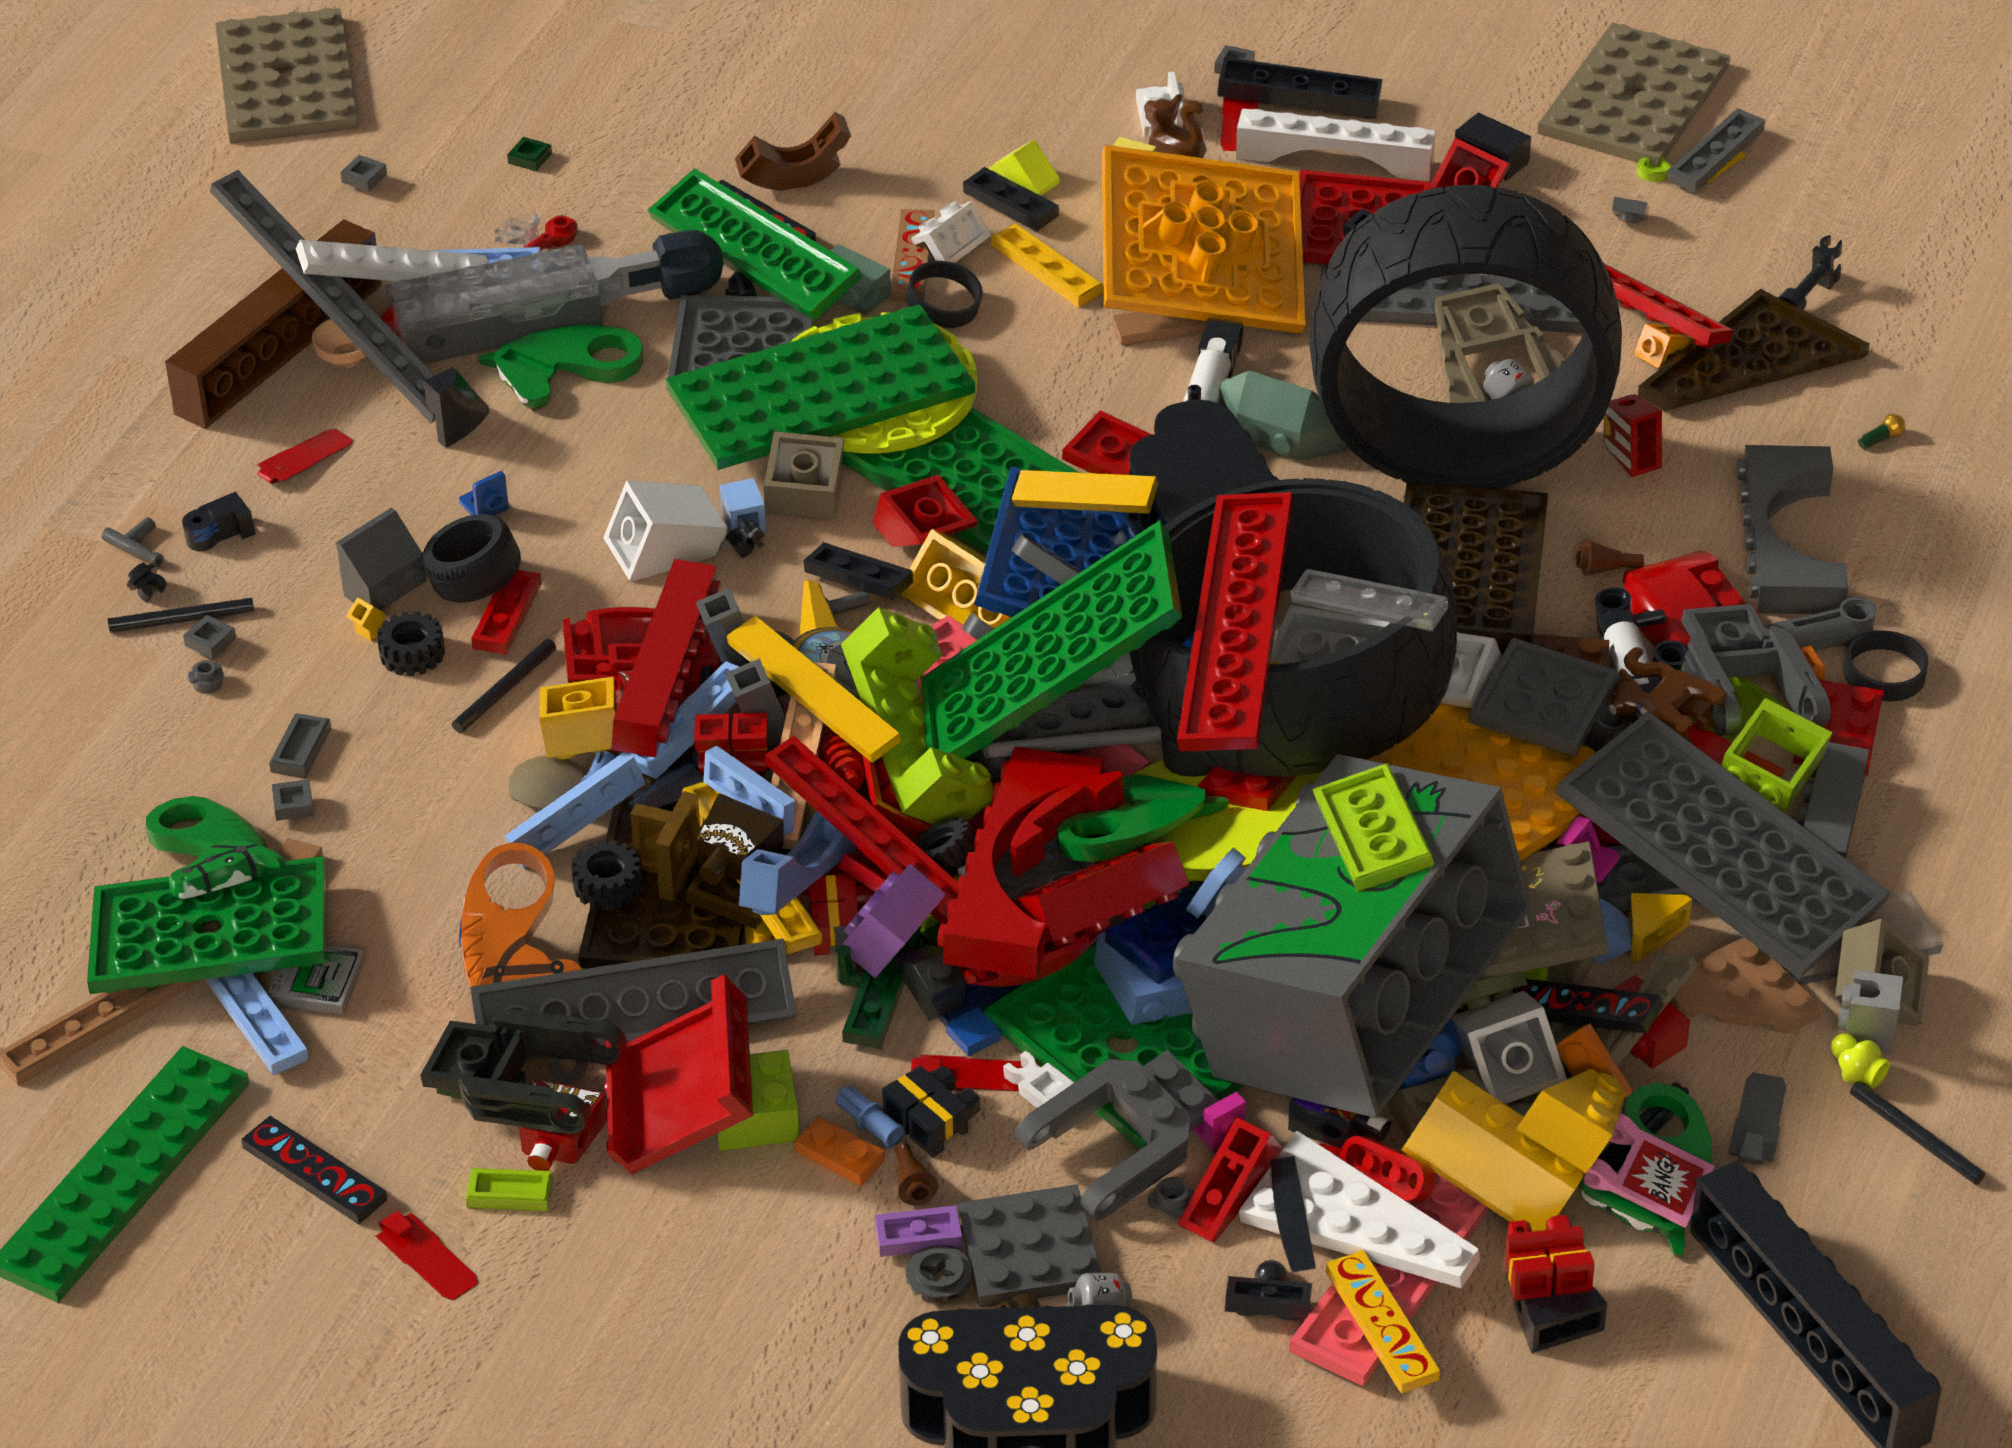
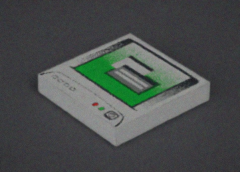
M326 945V963L315 964L309 967L300 966L277 969L267 994L273 1003L279 1007L343 1015L366 960L365 951Z

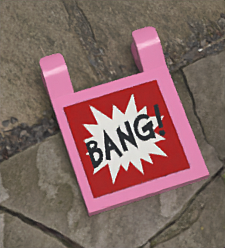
M1619 1114L1614 1134L1609 1141L1615 1144L1632 1145L1619 1174L1605 1161L1596 1159L1585 1174L1583 1182L1592 1189L1607 1190L1618 1194L1686 1228L1694 1211L1697 1178L1712 1172L1715 1166L1640 1130L1629 1117Z

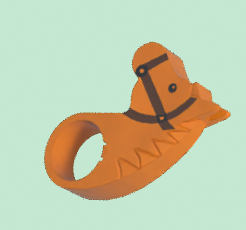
M506 843L492 849L484 856L471 877L465 893L461 930L463 962L469 988L582 970L579 964L569 959L550 961L542 951L527 945L552 905L555 884L554 870L550 861L540 850L531 845ZM522 864L532 868L540 875L545 884V891L535 903L528 907L503 910L504 907L495 901L491 903V897L485 888L487 878L494 870L503 865Z

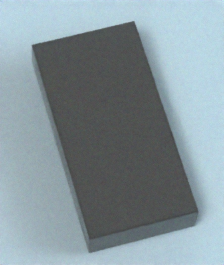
M295 713L269 762L270 771L272 773L306 778L331 730L330 719Z

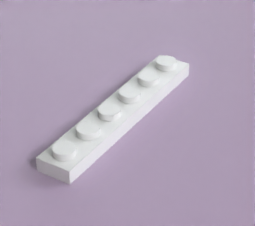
M300 240L296 247L304 274L438 285L483 275L494 279L487 256L480 254Z

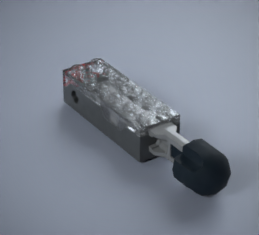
M684 230L660 235L652 244L653 251L615 259L603 256L588 258L583 244L566 246L562 249L532 253L528 256L508 260L502 259L484 265L468 266L459 270L434 273L430 276L386 284L385 291L388 310L379 317L425 364L501 348L508 342L546 329L586 324L603 326L601 306L610 305L621 296L660 288L663 295L669 300L680 298L681 295H696L712 288L721 278L724 265L723 254L716 241L699 230Z

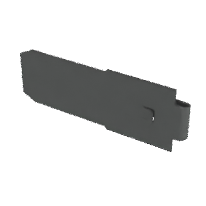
M1755 1072L1747 1077L1739 1116L1735 1120L1729 1153L1738 1155L1739 1160L1762 1164L1763 1160L1773 1161L1780 1130L1778 1125L1786 1091V1084L1783 1078Z

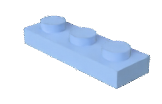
M718 746L705 751L704 783L723 795L783 819L784 836L793 831L795 800Z

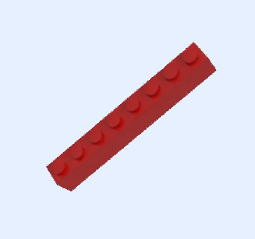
M674 559L613 719L611 750L656 757L661 743L667 744L671 723H674L676 720L678 702L683 701L686 681L689 682L691 678L693 661L698 659L700 641H704L707 628L696 602L721 591V581L716 580L717 566Z

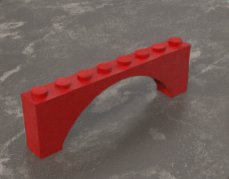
M1015 747L1010 761L1004 760L1001 769V783H995L992 794V806H986L983 829L978 828L976 832L975 852L968 853L965 865L966 875H960L956 888L957 899L950 900L947 910V924L941 923L937 944L938 947H943V964L1037 978L1045 956L1046 923L1035 921L1010 900L995 876V869L1000 859L1011 847L1013 836L1024 818L1037 805L1057 791L1080 780L1103 774V759Z

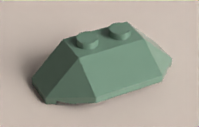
M1247 371L1232 378H1226L1221 382L1220 404L1228 408L1235 415L1243 429L1249 432L1254 446L1295 460H1304L1342 452L1348 448L1345 441L1340 439L1331 425L1321 400L1314 391L1253 371Z

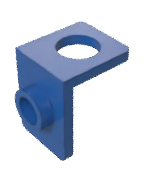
M499 471L477 481L472 485L473 491L459 497V503L471 515L486 514L495 516L509 509L505 474Z

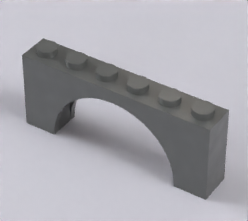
M1745 445L1744 459H1738L1737 480H1743V482H1740L1739 502L1746 504L1742 506V526L1748 527L1744 532V549L1751 551L1747 553L1746 563L1747 574H1753L1749 580V597L1756 598L1758 613L1816 614L1840 608V604L1847 599L1848 580L1845 563L1826 562L1799 553L1785 544L1775 534L1769 523L1771 517L1788 504L1811 497L1830 496L1833 476L1830 446Z

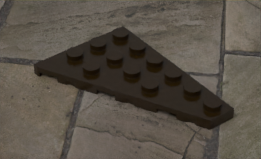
M1759 289L1719 321V323L1733 329L1730 343L1715 344L1713 348H1707L1693 342L1641 383L1638 389V396L1667 411L1864 358L1869 353L1870 343Z

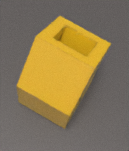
M358 597L346 615L347 618L354 621L355 632L369 641L377 638L378 629L382 628V623L386 620L384 612Z

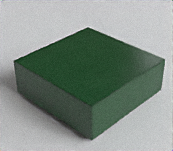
M522 137L507 154L508 164L537 172L552 155V146L548 143Z

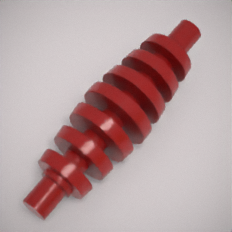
M825 724L818 754L819 758L854 790L859 789L865 776L861 753Z

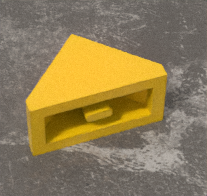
M1631 893L1628 917L1633 948L1630 950L1631 961L1637 964L1689 926L1692 898L1687 895Z

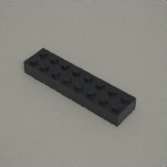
M1224 57L1218 81L1217 96L1376 119L1383 79Z

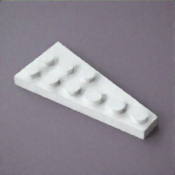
M1296 1131L1276 1158L1295 1156L1311 1244L1348 1255L1364 1250L1371 1262L1461 1289L1480 1262L1479 1249L1300 1132ZM1270 1167L1240 1208L1239 1215L1241 1223L1280 1234L1274 1207Z

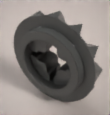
M931 1246L924 1248L914 1254L907 1263L906 1284L911 1286L914 1295H924L928 1303L933 1298H942L946 1303L950 1296L961 1297L964 1288L971 1286V1263L962 1252L952 1247ZM945 1267L946 1276H942L937 1282L933 1281L932 1276H936Z

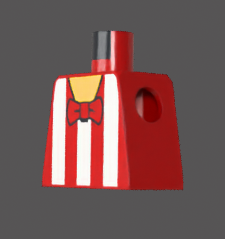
M1636 394L1611 400L1603 418L1606 448L1631 477L1662 468V410Z

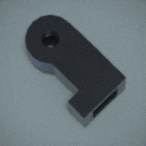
M236 491L199 506L197 509L187 513L182 519L187 546L194 551L209 550L217 542L238 534L242 539L256 535L251 511Z

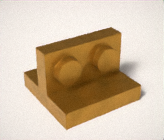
M685 791L672 812L636 803L630 813L633 848L637 852V857L640 858L641 870L658 874L659 897L671 901L675 900L698 858L697 837L701 830L698 794Z

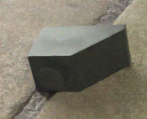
M925 944L893 957L892 962L928 1021L964 1007L966 979L958 966L943 964L942 948Z

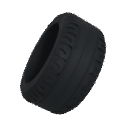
M476 514L457 519L437 531L426 544L421 560L423 569L433 589L441 598L452 602L465 603L480 600L503 588L518 570L521 554L508 525L501 518L486 514Z

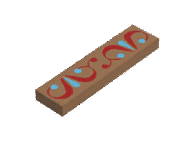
M901 209L890 290L891 300L907 301L906 292L911 274L918 266L929 262L930 250L925 241L914 245L911 238L921 232L918 228L921 224L934 218V210ZM923 279L914 285L916 293L923 301L925 299L927 279Z

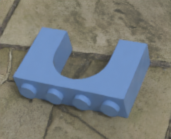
M1205 915L1203 917V922L1207 919ZM1135 927L1099 934L1094 963L1131 1025L1164 1019L1165 1014H1168V1017H1173L1184 1013H1192L1183 982L1176 978L1174 969L1163 965L1152 956Z

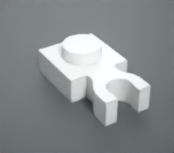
M1027 1051L1020 1054L1021 1066L1024 1068H1015L1011 1063L1003 1066L1004 1077L1011 1083L1017 1084L1019 1094L1036 1108L1074 1083L1049 1063L1041 1068L1038 1067L1034 1057Z

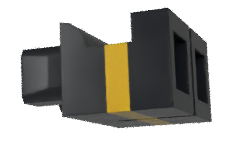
M920 1065L882 1088L883 1112L895 1122L901 1124L904 1127L905 1135L909 1134V1138L932 1158L945 1150L944 1142L957 1132L961 1135L968 1133V1120L980 1111V1097L970 1087L954 1095L951 1091L956 1089V1078L944 1065L930 1073Z

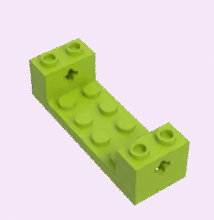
M878 607L841 643L861 702L900 733L901 742L881 757L901 812L931 824L936 823V825L940 824L941 820L944 819L950 821L952 817H958V819L962 817L969 821L992 800L993 786L990 781L991 775L982 764L957 757L953 753H946L933 747L926 751L923 706L919 698V690L914 684L942 656L937 641L938 636L935 630L926 623H919L906 618L901 613H893Z

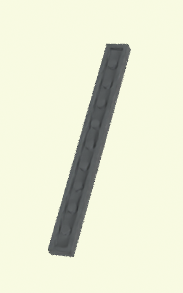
M239 170L213 182L210 193L430 423L436 421L435 414L427 408L424 381L435 376L428 367L341 277L303 273L296 247L300 240L305 239Z

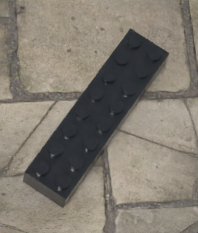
M1739 1160L1697 1178L1690 1233L1876 1448H1920L1931 1443L1942 1390L1935 1375L1929 1371L1927 1372L1914 1358L1909 1346L1898 1340L1888 1328L1884 1318L1880 1314L1874 1313L1862 1299L1859 1290L1842 1277L1833 1261L1817 1249L1808 1233L1793 1222L1787 1215L1784 1206L1769 1195L1762 1187L1759 1178L1754 1173L1749 1172Z

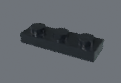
M983 167L963 182V193L1036 231H1039L1059 216L1058 204L986 167Z
M824 542L803 560L806 573L872 593L885 599H896L913 583V572L910 569Z

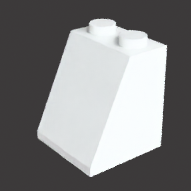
M626 481L603 538L628 580L637 581L670 571L674 559L699 562L715 557L721 542L726 537L727 526L703 488L699 485Z
M1525 991L1451 1017L1461 1038L1462 1049L1460 1052L1468 1068L1475 1069L1489 1094L1502 1103L1507 1104L1533 1095L1567 1080L1544 1007Z

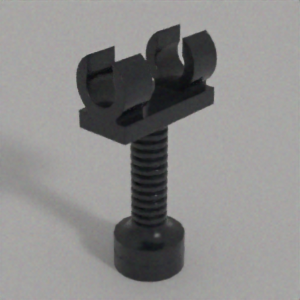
M1831 235L1824 236L1820 240V245H1816L1813 248L1812 270L1796 288L1785 289L1778 298L1804 310L1807 305L1805 297L1817 284L1830 290L1833 287V283L1841 278V264L1834 270V259L1839 258L1842 254V240L1837 243V246L1829 248Z

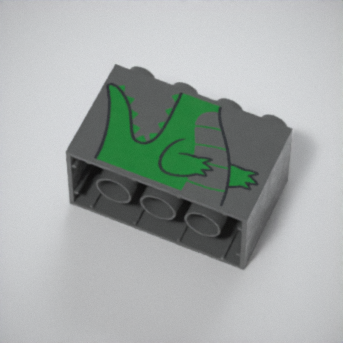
M1337 754L1316 782H1308L1303 786L1293 811L1276 832L1271 831L1264 835L1258 845L1254 860L1235 883H1227L1221 889L1216 900L1215 909L1195 934H1188L1181 939L1174 954V973L1176 978L1183 982L1193 1013V1033L1198 1040L1202 1041L1213 1077L1373 1118L1379 1116L1499 953L1508 938L1532 908L1501 787L1389 765L1432 854L1434 866L1357 892L1315 800L1313 789L1383 765L1384 763Z

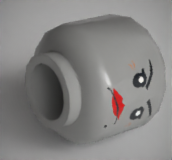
M1506 359L1501 362L1495 361L1489 365L1484 373L1486 378L1483 390L1491 399L1508 396L1534 385L1532 375L1514 359Z
M1085 1273L1079 1277L1076 1287L1069 1289L1068 1306L1093 1304L1122 1305L1132 1308L1131 1288L1116 1273Z

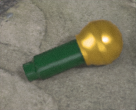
M1898 414L1887 415L1882 423H1880V426L1864 434L1858 440L1859 446L1864 449L1873 446L1885 438L1901 436L1906 428L1905 420Z

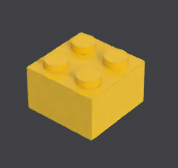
M614 676L540 687L539 719L547 758L556 757L564 760L573 758L580 753H596L601 751L604 754V751H613L611 750L613 719L618 708Z

